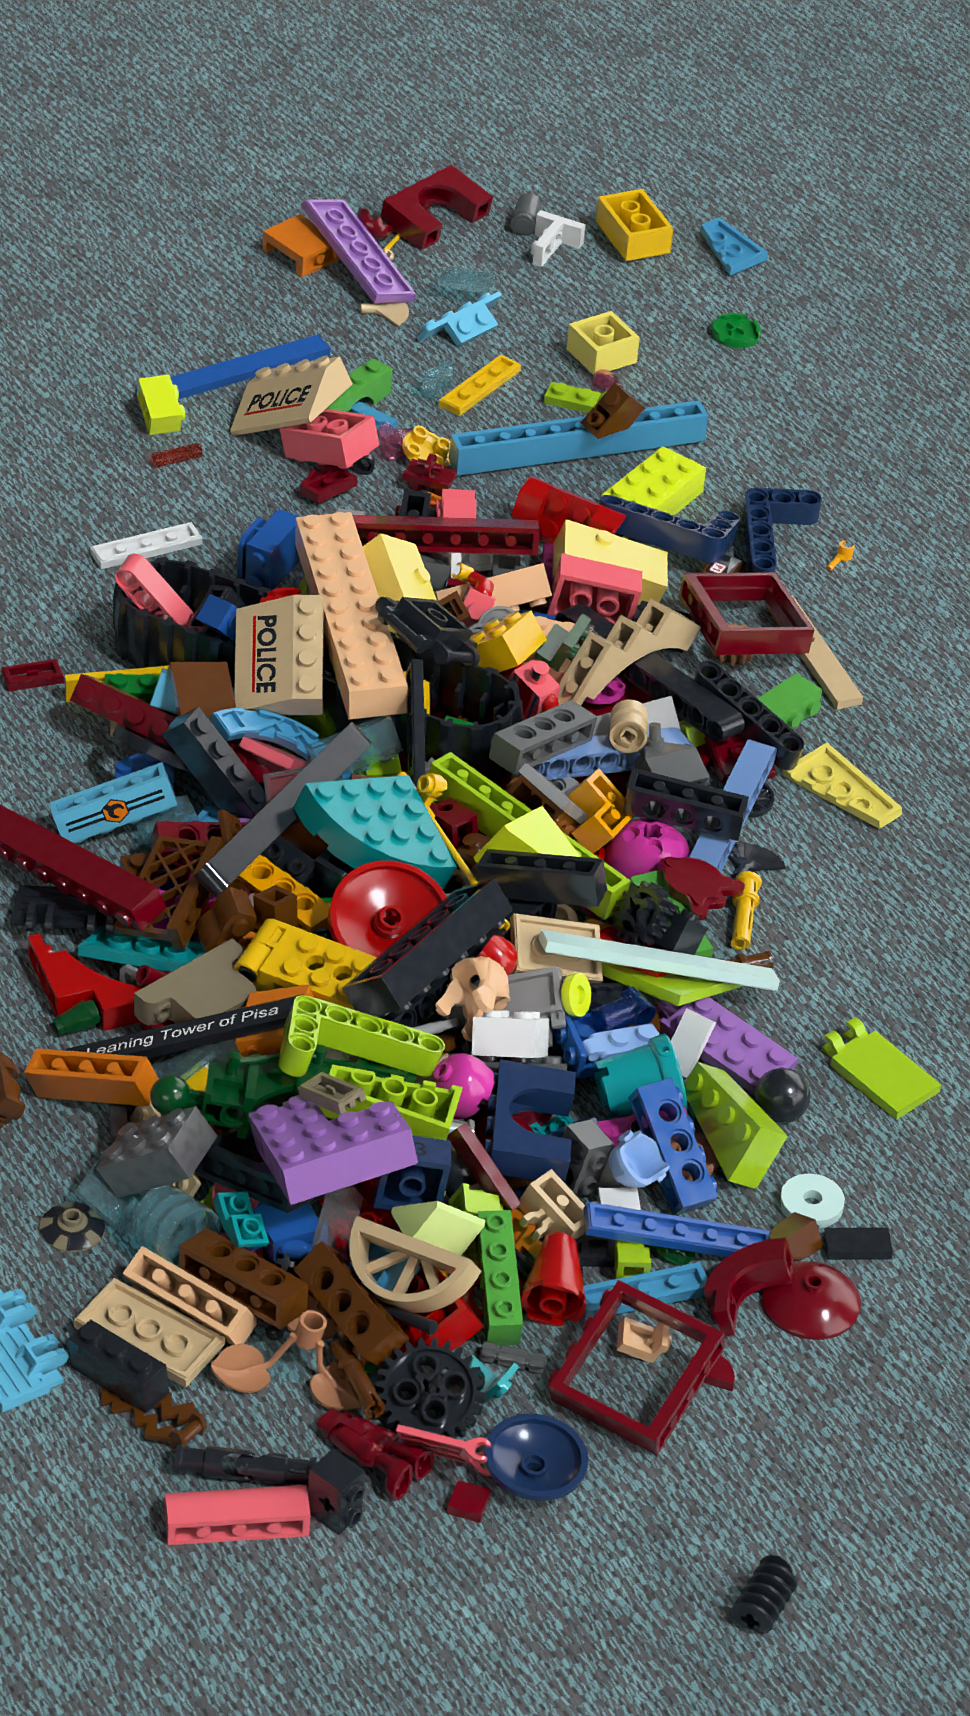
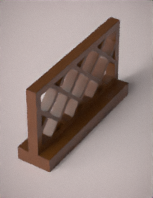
M159 835L139 877L157 886V888L171 881L174 887L161 893L164 902L177 895H180L181 899L178 903L161 912L142 932L131 926L125 927L116 920L113 926L115 933L171 941L173 948L185 950L197 922L201 918L211 897V894L193 876L225 846L223 838L211 836L209 842ZM164 847L177 848L178 850L164 858L161 856ZM196 851L204 852L202 857L191 862L187 858L188 855ZM183 858L186 863L185 865L173 871L169 870L167 865ZM164 868L166 874L152 881L150 880L151 873ZM189 872L192 873L190 880L178 885L175 880L176 878ZM169 919L166 929L153 928L152 926L161 920Z

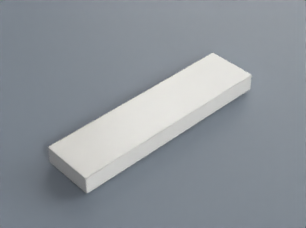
M189 522L90 547V554L100 569H105L123 564L130 554H139L144 558H149L202 545V536L193 523Z

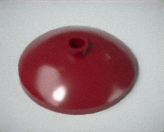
M812 1261L794 1262L792 1284L762 1289V1305L768 1318L781 1330L799 1338L824 1340L837 1337L848 1331L855 1324L859 1316L861 1300L854 1283L841 1271L823 1263Z

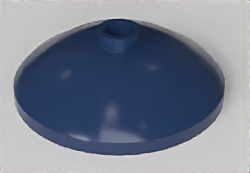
M520 1414L503 1420L488 1435L487 1440L491 1443V1447L485 1446L484 1456L487 1457L485 1462L487 1470L498 1485L518 1497L535 1501L555 1500L573 1492L584 1480L588 1467L586 1446L581 1437L570 1426L558 1419L541 1414Z

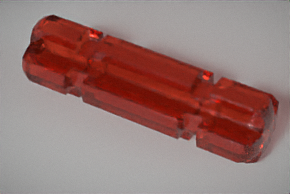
M194 443L187 445V447L181 446L164 450V453L161 451L151 454V462L153 467L166 466V463L170 465L187 461L190 458H200L203 455L202 447L200 444Z

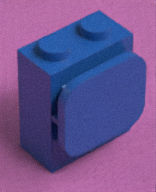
M278 509L267 522L265 519L257 518L242 534L239 541L238 577L245 579L246 584L257 588L263 586L271 590L275 589L300 562L295 545L296 517L299 516Z

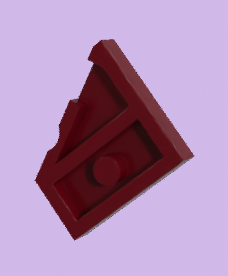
M318 465V469L311 470L308 478L301 482L300 495L310 499L312 502L323 503L331 497L343 494L347 490L358 486L357 476L338 468V466Z

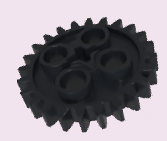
M433 1337L430 1346H426L423 1338H419L418 1347L416 1348L407 1341L405 1342L404 1353L395 1348L393 1350L394 1360L385 1357L383 1363L385 1369H378L377 1378L381 1381L375 1382L374 1386L375 1391L380 1393L378 1396L385 1405V1411L380 1417L389 1416L386 1428L389 1429L399 1424L454 1439L455 1432L463 1437L466 1436V1425L471 1427L476 1425L477 1419L474 1415L482 1414L483 1406L479 1403H483L486 1393L480 1391L484 1389L485 1380L476 1379L480 1375L481 1368H470L473 1356L462 1359L463 1348L459 1347L454 1352L450 1351L449 1340H447L443 1347H438L436 1337ZM421 1365H427L434 1372L423 1374L417 1368ZM442 1370H448V1373L437 1383L436 1392H431L424 1401L420 1411L416 1415H412L411 1412L422 1402L424 1391L429 1392ZM449 1384H455L462 1391L451 1393L445 1387ZM408 1391L414 1395V1398L403 1400L398 1396V1393ZM436 1410L443 1417L434 1420L429 1418L426 1412Z

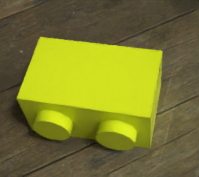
M170 375L139 378L137 398L149 435L180 431L181 421L185 420L184 406L178 403V388L176 384H172Z

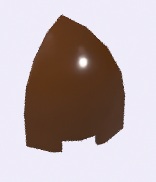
M796 1212L780 1221L772 1228L769 1234L770 1239L787 1238L793 1260L800 1261L824 1247L816 1220Z

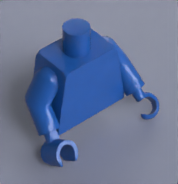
M259 1201L253 1212L254 1214H261L269 1244L259 1247H244V1249L252 1252L263 1247L272 1261H276V1258L282 1259L284 1253L291 1254L290 1260H303L320 1241L325 1243V1227L308 1204L286 1213Z

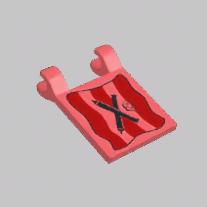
M398 1424L396 1432L403 1443L411 1446H422L436 1456L471 1464L481 1475L491 1476L487 1469L481 1467V1464L487 1461L484 1451L476 1453V1449L481 1445L488 1448L491 1447V1443L486 1438L479 1437L462 1441Z

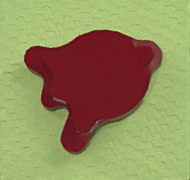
M665 857L659 863V871L665 880V890L674 899L686 905L690 913L699 917L698 920L705 919L710 909H722L726 903L725 896L739 897L744 892L745 884L742 881L724 876L716 867L701 859Z

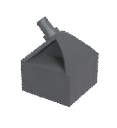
M653 722L649 724V737H647V742L632 768L625 787L626 789L628 788L634 768L700 785L707 781L709 775L695 746L664 742V738L661 737V724Z

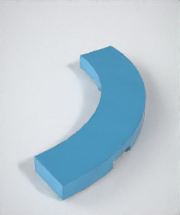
M244 708L224 709L214 712L209 717L211 723L226 742L243 738V736L262 739L282 745L296 752L309 762L328 746L318 738L319 734L305 725L283 715L258 709L257 712L244 710ZM350 765L335 781L349 780L351 773L357 774V771Z

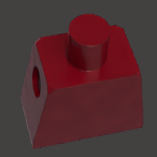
M453 798L445 799L437 804L431 803L429 806L435 814V820L456 850L463 845L462 840L466 835L478 833L477 814Z

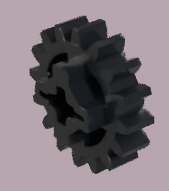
M641 881L640 886L636 884L631 885L630 893L623 891L624 900L616 902V905L620 907L619 911L612 914L618 921L612 926L618 930L616 936L622 939L624 943L644 947L645 943L651 946L654 945V937L662 938V928H669L670 925L666 922V919L673 916V913L668 911L673 901L667 899L669 893L663 890L661 886L653 882Z

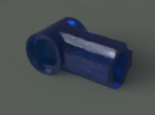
M630 987L624 990L617 1000L592 1009L590 1018L593 1021L594 1029L597 1032L619 1029L630 1024L634 1026L649 1024L654 1019L657 1009L637 988Z

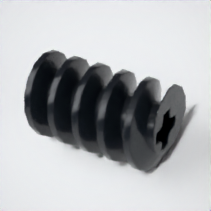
M767 1555L760 1560L759 1566L754 1570L747 1585L742 1589L741 1595L736 1599L735 1605L730 1609L731 1618L739 1626L762 1634L769 1633L773 1629V1624L779 1619L780 1613L785 1609L786 1603L791 1599L792 1593L798 1586L796 1577L792 1574V1568L786 1560L776 1555Z

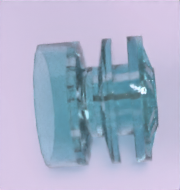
M171 1185L157 1187L146 1194L137 1205L131 1223L133 1240L140 1247H145L179 1267V1246L205 1228L219 1235L221 1231L219 1217L212 1209L200 1201L194 1200L180 1188Z

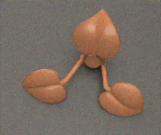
M308 1295L307 1311L286 1325L287 1329L291 1331L289 1338L269 1361L264 1362L263 1355L256 1348L247 1344H237V1346L232 1345L224 1349L210 1365L214 1375L227 1387L243 1393L258 1392L267 1387L270 1382V1375L266 1369L271 1368L291 1344L296 1342V1345L302 1350L316 1349L317 1370L320 1373L314 1375L310 1382L311 1394L315 1400L329 1409H362L348 1382L340 1377L337 1368H339L337 1362L329 1364L327 1368L323 1365L324 1342L322 1340H327L337 1333L334 1329L337 1323L333 1318L329 1319L321 1313L316 1306L319 1301L315 1296L311 1297Z

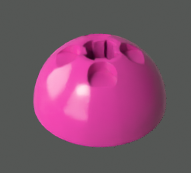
M640 818L628 822L608 842L605 850V863L630 880L632 876L659 870L660 860L665 857H689L691 852L686 839L674 826L647 818Z

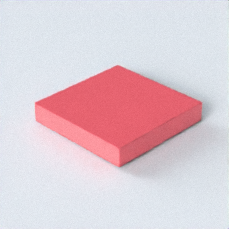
M243 736L239 745L240 748L289 771L300 773L309 764V762L261 740Z

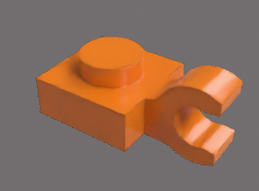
M515 1208L511 1211L515 1248L522 1254L527 1249L536 1258L542 1242L539 1240L535 1241L532 1235L538 1229V1226L536 1224H527L523 1228L519 1222L525 1215Z

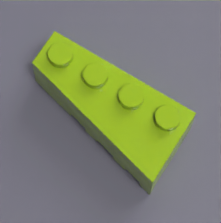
M697 1062L684 1083L686 1098L728 1181L755 1189L758 1187L788 1135L724 1070Z
M332 1065L329 1073L333 1077L364 1089L366 1099L362 1102L355 1100L356 1106L353 1108L344 1106L346 1112H358L369 1108L377 1102L392 1101L400 1112V1116L404 1118L411 1128L413 1136L446 1140L463 1088L451 1085L450 1090L436 1087V1082L423 1080L421 1085L404 1082V1077L397 1075L380 1078L376 1077L373 1071ZM319 1106L323 1114L330 1119H336L340 1116V1114Z

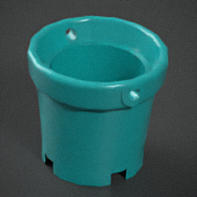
M665 1033L650 1038L645 1045L593 1063V1066L597 1069L602 1068V1071L594 1073L602 1106H609L610 1112L613 1111V1114L606 1115L607 1120L632 1116L634 1112L628 1097L638 1087L672 1078L675 1086L680 1089L683 1096L682 1105L686 1107L687 1111V1098L681 1069L673 1045Z

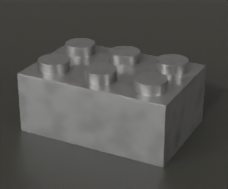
M196 1106L184 1110L180 1108L175 1109L171 1113L160 1117L154 1115L143 1122L136 1124L130 1122L120 1128L117 1133V1139L104 1151V1157L96 1169L118 1198L189 1179L217 1138V1134Z

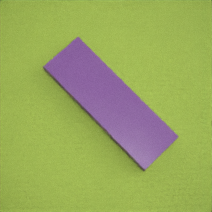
M344 199L304 200L301 206L373 303L413 302L415 300L416 293Z

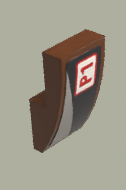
M724 555L720 561L708 563L701 573H741L746 567V562Z

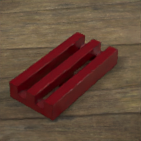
M57 659L1 667V675L4 677V683L7 685L8 692L64 683V676Z

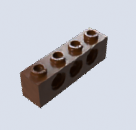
M205 1228L179 1246V1268L244 1305L252 1314L275 1327L282 1329L307 1311L308 1283L243 1247L236 1248L230 1240L214 1231Z
M320 1241L293 1269L301 1280L308 1283V1295L311 1297L315 1296L319 1301L316 1305L317 1308L327 1318H333L337 1323L334 1329L344 1340H350L355 1347L352 1349V1352L363 1363L367 1364L370 1361L382 1368L385 1357L391 1358L393 1350L395 1348L400 1349L409 1340V1337L374 1294L363 1284L338 1250Z

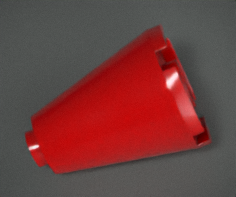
M555 1232L545 1237L521 1291V1309L524 1308L527 1311V1317L531 1321L544 1325L563 1326L564 1321L573 1319V1323H575L585 1315L587 1301L577 1244L573 1237L564 1232Z

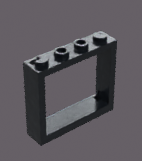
M235 1128L217 1135V1138L195 1170V1174L236 1192H248L250 1198L286 1213L341 1190L338 1189L290 1205L269 1168L248 1159V1157L259 1153L253 1133L246 1139L237 1138L238 1129Z

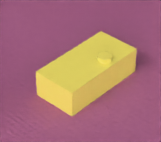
M565 520L554 542L553 578L561 554L643 571L642 593L638 605L642 601L649 602L650 599L660 602L668 587L667 552L613 535L604 530Z
M380 533L363 546L379 598L390 597L394 601H400L402 597L434 599L437 601L430 583V575L423 565L416 544ZM388 625L390 632L396 634L397 632Z

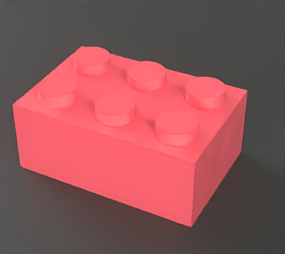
M325 409L311 423L280 428L285 457L297 459L299 462L309 461L315 462L318 465H334L345 469L353 466L354 462L363 456L369 455L370 451L379 446L374 416Z
M561 554L550 589L552 596L548 597L547 614L556 615L558 612L573 605L584 603L614 625L620 615L632 620L642 593L643 571Z

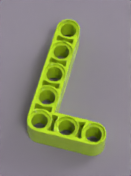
M299 995L295 998L284 1025L278 1063L280 1069L286 1074L295 1077L303 1076L307 1072L317 1044L427 1077L433 1075L434 1069L438 1065L444 1051L445 1044L442 1039L433 1034L311 996Z

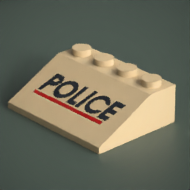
M323 356L311 362L305 359L295 365L284 363L273 369L264 367L256 371V376L247 383L230 433L236 436L311 423L353 384L340 356L333 358Z
M291 595L236 609L234 697L236 708H244V710L256 712L258 709L280 715H323V595Z

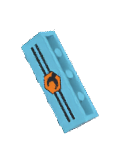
M163 762L50 802L52 815L60 836L75 844L81 843L87 838L100 833H109L116 827L127 823H137L144 817L152 814L165 813L172 807L177 806L175 794Z

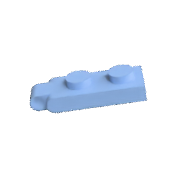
M651 1023L593 1033L582 1043L587 1052L588 1060L596 1061L645 1045L650 1038L660 1034Z

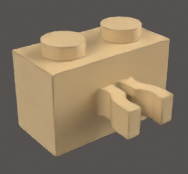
M552 1169L533 1181L519 1199L521 1205L518 1207L525 1214L519 1224L523 1228L527 1224H536L538 1226V1229L532 1235L535 1241L539 1240L543 1235L546 1237L555 1232H564L575 1240L584 1234L583 1208L585 1205Z

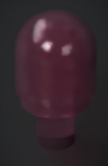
M600 369L593 375L592 381L594 386L602 392H605L606 388L609 389L614 382L623 388L619 384L618 378L608 370Z

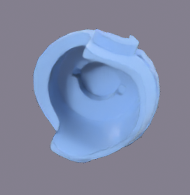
M628 1130L618 1138L620 1142L612 1149L608 1160L611 1173L618 1183L626 1187L643 1188L656 1180L661 1182L665 1178L670 1166L663 1161L659 1148L653 1139L642 1134L641 1130L635 1133Z

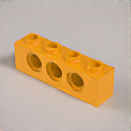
M259 855L226 887V889L228 887L239 889L250 895L254 892L258 894L277 885L297 895L298 928L310 933L321 927L327 928L330 931L328 923L330 903L318 897L308 887H304L287 872L282 871L271 863L265 856Z

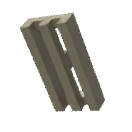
M324 1072L319 1073L298 1087L300 1098L340 1115L346 1112L344 1106L353 1108L356 1106L355 1100L362 1102L366 1099L364 1089Z

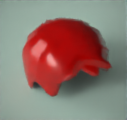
M493 935L477 956L490 957L504 968L507 976L514 971L518 961V953L515 946L499 935Z

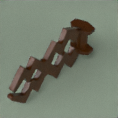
M102 1386V1406L112 1405V1414L133 1411L135 1428L146 1427L145 1439L170 1442L176 1450L177 1443H183L184 1447H186V1444L197 1434L202 1436L205 1433L207 1426L204 1417L195 1411L194 1403L190 1402L173 1406L172 1392H169L153 1408L161 1407L162 1421L178 1418V1425L189 1423L181 1431L174 1430L173 1425L157 1428V1413L144 1415L143 1411L127 1401H121L119 1396L114 1393L110 1394L109 1390Z

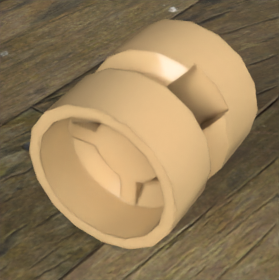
M636 700L620 701L611 711L610 742L616 750L623 753L639 751L647 742V709Z

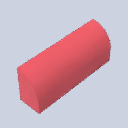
M306 1485L164 1493L168 1545L309 1536L310 1508Z

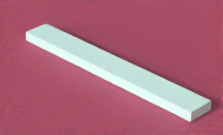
M541 929L538 938L546 953L772 991L777 990L780 983L773 969L543 929Z

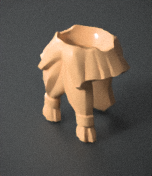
M490 957L464 958L460 962L455 963V966L451 969V982L446 985L447 989L444 995L435 1004L437 1013L442 1016L449 1015L453 1006H462L466 1022L461 1033L470 1042H472L473 1017L483 1016V1012L490 1013L492 1010H504L507 1003L511 1001L507 973L499 963ZM477 974L480 978L478 987L471 982V977Z

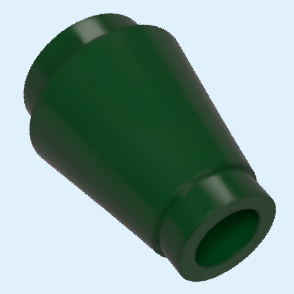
M92 999L86 1002L81 1000L57 1016V1018L52 1019V1023L60 1037L94 1029L96 1024L101 1023V1017Z

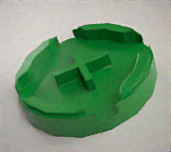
M726 313L718 316V320L712 321L711 336L721 345L730 348H747L755 345L760 340L761 326L755 319H753V322L747 319L748 316L744 314Z

